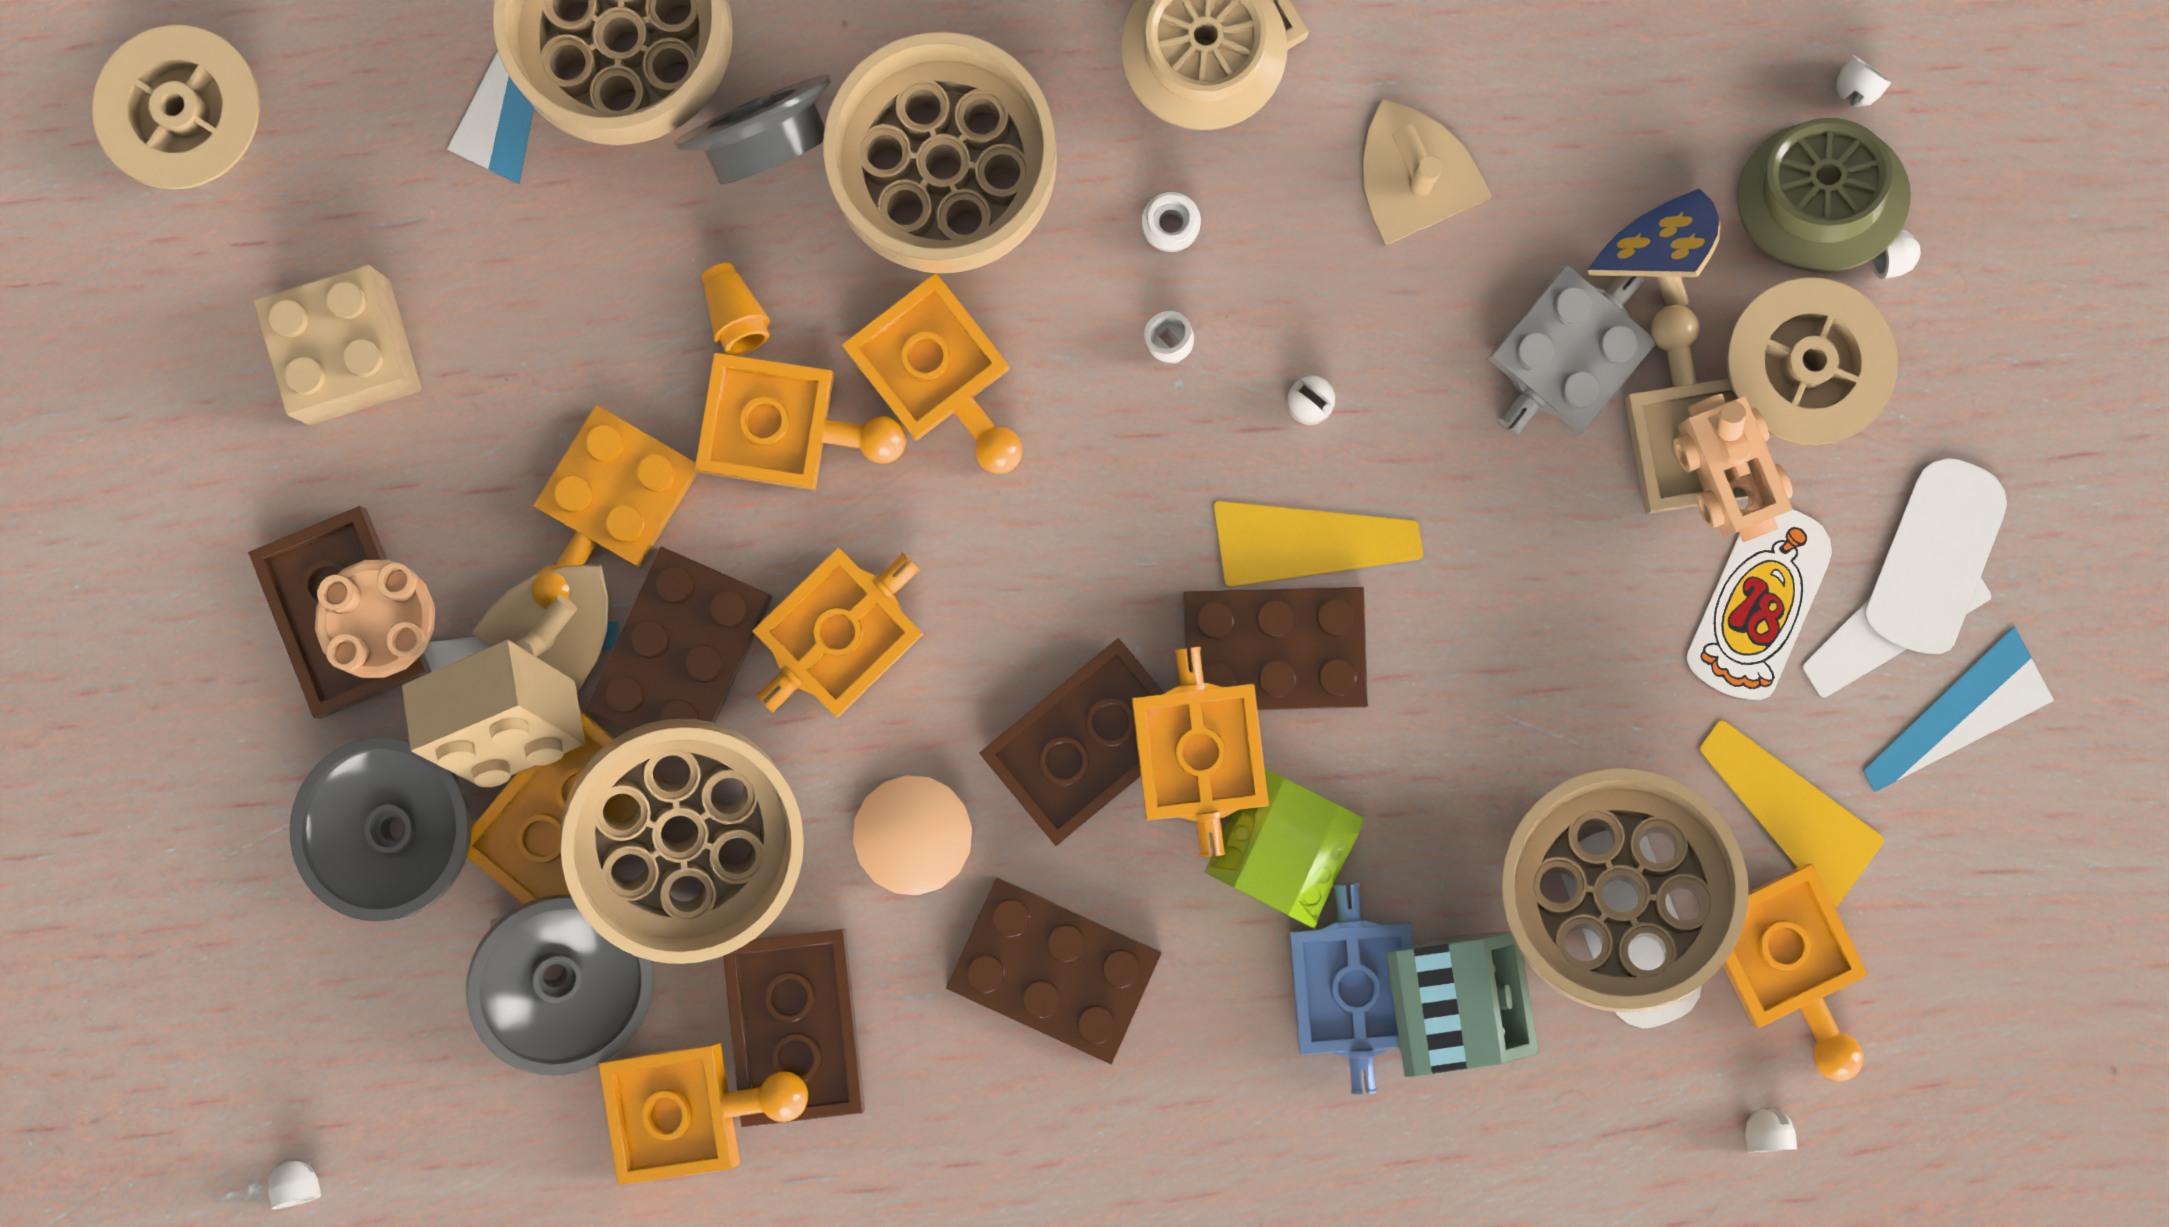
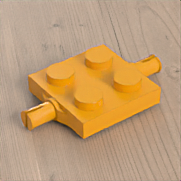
M838 547L752 630L773 652L778 667L782 670L756 694V697L765 703L776 693L764 704L774 713L799 688L815 695L835 717L839 718L924 635L902 612L899 602L894 596L907 581L920 571L912 561L910 562V559L902 552L882 574L876 577L860 569Z
M1201 647L1189 648L1191 672H1189L1187 649L1174 650L1180 686L1162 695L1131 698L1146 820L1180 817L1196 821L1200 850L1199 857H1211L1209 832H1211L1213 854L1215 856L1226 854L1220 818H1224L1239 809L1269 806L1254 684L1221 687L1204 683L1200 654Z

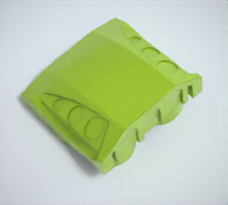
M1264 768L1269 806L1239 809L1231 814L1222 833L1226 854L1220 856L1212 854L1204 873L1315 928L1330 890L1365 819Z

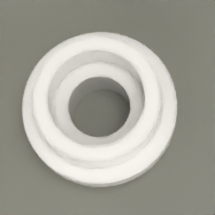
M1166 192L1155 196L1146 205L1142 214V230L1147 241L1155 248L1165 252L1181 251L1190 246L1198 236L1201 217L1196 204L1189 197L1177 192ZM1169 214L1176 215L1182 221V227L1173 233L1164 231L1160 226V220Z

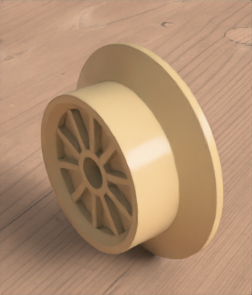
M1136 0L1127 15L1122 31V66L1126 79L1136 97L1149 111L1159 118L1186 129H1222L1240 123L1255 114L1274 94L1284 73L1287 59L1286 30L1282 17L1272 0ZM1201 39H1206L1211 41L1213 44L1204 46L1199 44L1197 41Z
M166 25L152 28L126 41L111 55L102 68L96 81L92 98L93 126L105 154L121 171L131 178L161 189L193 188L206 184L227 172L240 160L249 147L256 132L260 112V98L256 79L243 56L222 37L208 30L189 25Z
M1825 278L1793 279L1777 284L1760 294L1745 308L1732 330L1727 349V371L1736 399L1746 396L1750 408H1757L1762 414L1769 434L1801 445L1835 443L1849 438L1866 428L1877 418L1888 403L1897 377L1898 357L1895 339L1880 310L1866 296L1854 288ZM1803 359L1809 362L1811 371L1804 366Z

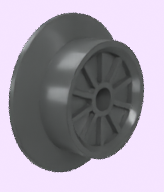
M822 75L807 79L750 100L685 133L674 144L677 149L705 151L719 184L732 183L780 165L823 142L825 126L814 102L831 83L829 75Z

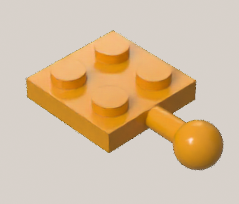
M934 273L842 344L847 354L915 441H918L951 414L955 413L977 441L975 455L978 463L985 470L994 474H1004L1013 470L1019 464L1023 448L1018 435L1009 428L995 426L973 399L1009 371V365L937 273Z
M714 353L695 470L702 474L816 491L823 443L860 448L869 460L875 463L886 464L895 461L901 456L906 446V434L898 421L887 416L874 417L864 425L828 420L835 376L832 370Z
M595 405L533 505L537 510L575 531L556 564L547 565L535 573V575L540 574L532 584V595L536 603L542 608L547 609L557 595L568 598L569 587L565 579L557 573L548 571L564 566L584 565L596 544L640 569L697 476L698 472L695 470L696 462Z
M1804 864L1748 891V907L1743 929L1723 967L1752 1026L1761 1028L1791 1012L1801 1009L1817 1041L1812 1054L1815 1067L1824 1077L1830 1080L1845 1081L1851 1079L1860 1071L1864 1059L1863 1051L1854 1037L1839 1031L1823 997L1868 976V973L1814 865Z
M721 1042L611 1059L599 1063L618 1185L732 1169L740 1165L733 1117L764 1112L775 1121L787 1122L801 1115L808 1102V1090L804 1081L796 1074L784 1071L769 1076L760 1088L729 1092Z

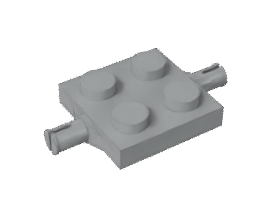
M1568 265L1559 270L1487 358L1510 378L1516 391L1520 394L1504 415L1498 419V422L1503 427L1511 424L1507 431L1518 436L1528 421L1539 410L1554 415L1577 435L1584 433L1656 344L1654 338L1634 322L1623 307L1637 288L1644 283L1643 276H1633L1632 278L1631 276H1617L1604 291L1592 286Z

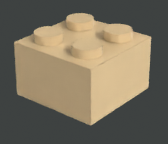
M370 265L253 300L286 415L311 426L423 391L391 282Z
M508 639L402 685L410 750L480 787H494L504 784L510 780L513 774L535 765L555 763L563 757L564 753L585 745L575 681Z

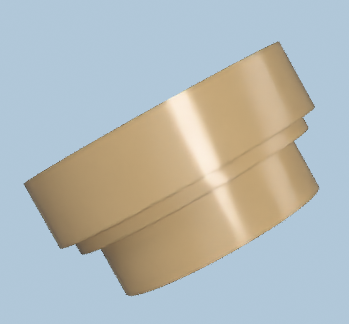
M494 0L493 31L496 47L503 66L513 83L536 111L554 126L572 136L599 144L629 145L659 138L684 125L708 103L716 92L727 69L731 54L733 27L728 0ZM573 4H588L587 12L581 19L573 22L563 20L566 10ZM677 6L691 8L688 18L682 23L676 25L664 23L666 14L672 8ZM625 33L638 34V40L630 50L626 52L612 51L613 44L620 35ZM573 60L585 61V68L578 77L571 80L561 79V71L567 63ZM684 63L688 65L686 75L678 82L666 83L661 81L664 70L671 64ZM622 90L635 91L634 101L628 108L620 111L610 109V101L616 93Z
M951 32L915 34L898 39L873 52L848 75L839 88L829 109L824 129L823 158L825 171L831 190L846 221L858 237L871 249L884 258L909 269L930 273H956L982 267L1001 258L1018 246L1031 233L1046 210L1052 195L1057 169L1056 137L1052 115L1043 92L1034 78L1014 57L1001 48L973 36ZM929 103L940 109L939 116L929 124L921 125L909 119L912 110L920 104ZM979 113L992 114L999 120L997 127L987 134H976L969 130L967 125L970 119ZM884 148L897 149L902 153V158L895 167L881 170L871 164L874 155L879 150ZM943 157L953 158L961 164L960 170L950 179H937L929 173L932 164L936 160ZM999 167H1010L1020 175L1016 184L1008 189L994 188L987 182L990 173ZM915 202L923 208L922 214L916 222L909 225H901L891 219L894 209L899 204ZM964 211L974 212L982 219L978 229L967 235L957 234L949 228L952 218Z
M668 719L651 722L621 734L599 750L584 766L576 778L564 806L561 820L560 845L562 868L570 895L580 913L597 933L611 944L634 956L661 963L688 964L712 960L729 954L755 939L770 926L787 904L795 888L803 860L804 837L801 815L795 797L775 763L761 748L740 733L716 723L697 719ZM666 756H678L687 762V771L684 777L672 784L658 781L653 776V770L660 759ZM725 778H735L744 785L742 796L731 805H719L711 799V791L714 785ZM617 794H628L638 801V809L628 820H612L603 812L604 805L609 798ZM675 816H685L695 822V829L690 838L679 843L666 840L661 835L664 824ZM732 838H743L751 843V851L748 857L737 864L723 862L719 858V851L722 845ZM623 855H638L647 863L644 872L638 878L622 880L611 871L615 861ZM683 876H693L703 882L700 894L690 901H679L669 894L672 884Z
M1612 768L1592 771L1576 776L1549 791L1534 804L1518 825L1510 841L1503 866L1502 896L1505 918L1511 937L1526 963L1545 983L1562 995L1580 1004L1605 1011L1641 1012L1657 1009L1672 1004L1697 990L1720 969L1733 951L1741 935L1748 907L1749 888L1744 858L1734 834L1723 817L1707 800L1683 783L1670 777L1641 769ZM1589 825L1603 826L1610 832L1613 838V846L1604 854H1589L1579 845L1577 838L1579 832ZM1650 833L1666 835L1673 842L1675 848L1674 857L1665 863L1649 861L1641 852V839ZM1561 872L1570 876L1576 885L1577 892L1570 901L1562 904L1547 900L1540 888L1542 880L1547 875ZM1617 880L1631 884L1638 894L1637 906L1627 912H1617L1609 908L1603 899V889L1607 884ZM1675 889H1686L1693 892L1700 902L1699 916L1690 921H1681L1674 918L1666 907L1667 894ZM1579 928L1593 931L1601 942L1600 954L1590 961H1579L1573 958L1565 946V939L1570 932ZM1639 937L1654 939L1663 950L1662 964L1653 970H1642L1636 967L1628 955L1629 944Z

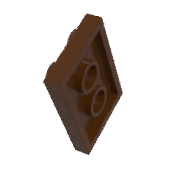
M358 506L248 552L313 718L322 719L431 673L423 653L407 669L388 677L360 678L334 667L322 651L315 632L316 606L319 602L317 590L320 583L326 577L338 574L344 568L361 561L387 560L366 508Z
M660 546L586 710L630 730L651 722L668 719H697L715 723L755 636L752 630L761 623L772 595Z
M1364 587L1184 591V632L1189 672H1191L1189 648L1201 647L1200 654L1204 683L1221 687L1254 684L1257 710L1368 707Z
M1118 637L980 751L979 754L1052 843L1057 846L1141 776L1131 698L1162 695L1164 692Z
M996 877L946 989L1112 1065L1161 956V951Z
M846 928L753 939L743 947L724 955L737 1091L760 1088L763 1082L772 1074L783 1071L791 1072L804 1081L808 1090V1102L801 1115L787 1122L863 1113L865 1111ZM764 1112L740 1116L741 1128L784 1123L769 1118Z

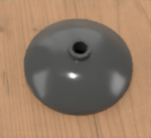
M375 737L361 739L348 743L328 754L311 770L302 783L295 798L290 818L291 851L296 867L305 884L317 898L331 909L348 917L364 921H389L405 918L435 903L447 892L459 876L465 864L471 843L472 821L470 806L462 784L455 773L415 754L410 750L409 741L398 738ZM396 817L402 821L404 826L403 834L397 840L391 836L389 831L390 823Z
M570 894L546 896L527 902L510 911L495 923L483 937L475 950L467 973V1008L473 1026L481 1041L496 1057L506 1064L537 1075L556 1076L577 1073L609 1059L636 1033L651 1001L653 966L650 960L621 950L597 933L580 913ZM554 964L563 966V972L557 979L546 980L543 978V974L549 966Z

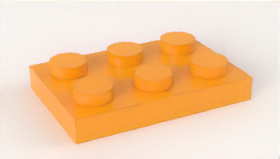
M581 710L580 715L585 745L564 753L563 757L555 763L535 765L518 772L472 826L471 843L467 857L522 904L546 896L570 894L565 881L561 860L560 830L564 806L568 794L584 766L599 750L615 739ZM653 770V776L658 781L669 784ZM617 794L607 800L603 812L612 820L625 821L636 813L639 803L628 794Z

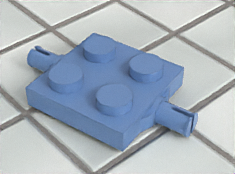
M1360 883L1347 884L1349 908L1347 905L1346 885H1334L1338 921L1332 922L1320 929L1289 931L1298 1051L1300 1055L1333 1053L1349 1058L1351 1094H1364L1362 1070L1364 1073L1365 1092L1372 1094L1377 1092L1373 1056L1379 1055L1391 1048H1399L1393 995L1388 980L1389 968L1386 952L1414 946L1412 923L1377 924L1364 920L1361 916Z

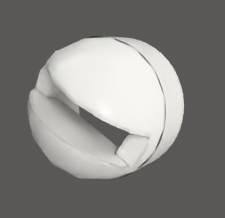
M1852 55L1841 69L1837 78L1836 90L1840 99L1847 98L1854 90L1857 91L1851 100V106L1864 107L1871 105L1880 98L1892 82L1873 66Z
M1902 229L1895 241L1884 252L1870 261L1875 275L1879 279L1901 276L1911 271L1920 258V245L1912 234Z
M1164 311L1149 320L1144 330V339L1150 353L1156 359L1163 363L1176 364L1191 353L1194 344V333L1188 319L1184 315L1175 311ZM1167 330L1177 345L1170 348L1159 336Z
M1316 375L1299 378L1291 386L1287 395L1289 413L1296 421L1302 424L1315 425L1323 422L1329 417L1335 406L1334 389L1327 380ZM1303 385L1327 403L1322 410L1309 398L1298 392Z
M1772 1108L1769 1110L1760 1109L1751 1114L1745 1130L1748 1153L1798 1149L1795 1129L1790 1118L1783 1111Z
M286 1161L273 1170L268 1179V1196L271 1209L291 1207L321 1197L318 1177L311 1166L301 1161Z

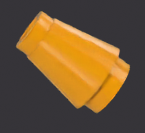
M728 262L719 263L705 270L701 275V280L704 285L714 342L723 346L726 354L733 356L749 353L764 345L770 337L767 329L770 319L739 273L736 272L734 265Z

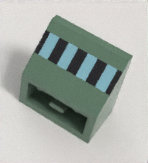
M1510 931L1457 935L1386 952L1389 968L1388 980L1392 990L1398 1029V1047L1402 1055L1405 1077L1500 1065L1538 1054L1525 962L1511 937Z

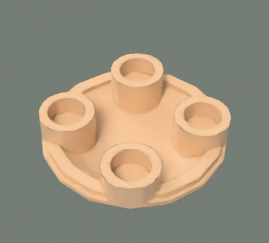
M364 560L344 568L338 574L326 577L320 583L317 590L319 602L316 606L315 632L323 653L334 667L360 678H385L407 669L424 653L434 631L435 605L427 585L407 566L391 560Z
M904 775L883 782L865 797L854 819L852 842L860 866L875 883L894 893L921 895L942 888L961 872L971 849L972 826L966 806L952 788L930 777Z

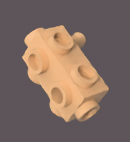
M1722 393L1687 407L1691 417L1677 425L1681 436L1673 440V445L1682 468L1686 472L1695 470L1704 493L1697 495V505L1705 524L1710 529L1719 526L1723 537L1739 531L1743 543L1777 530L1778 526L1774 517L1793 510L1789 501L1793 491L1786 471L1780 464L1774 465L1765 442L1769 440V432L1760 411L1757 408H1750L1746 396L1726 403ZM1733 488H1739L1746 492L1748 505L1745 509H1739L1732 492Z

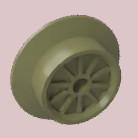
M1840 118L1810 120L1786 128L1768 138L1754 151L1744 166L1737 195L1740 218L1754 243L1775 260L1790 267L1810 272L1848 270L1865 264L1879 256L1900 234L1908 216L1911 200L1908 175L1895 152L1866 127Z

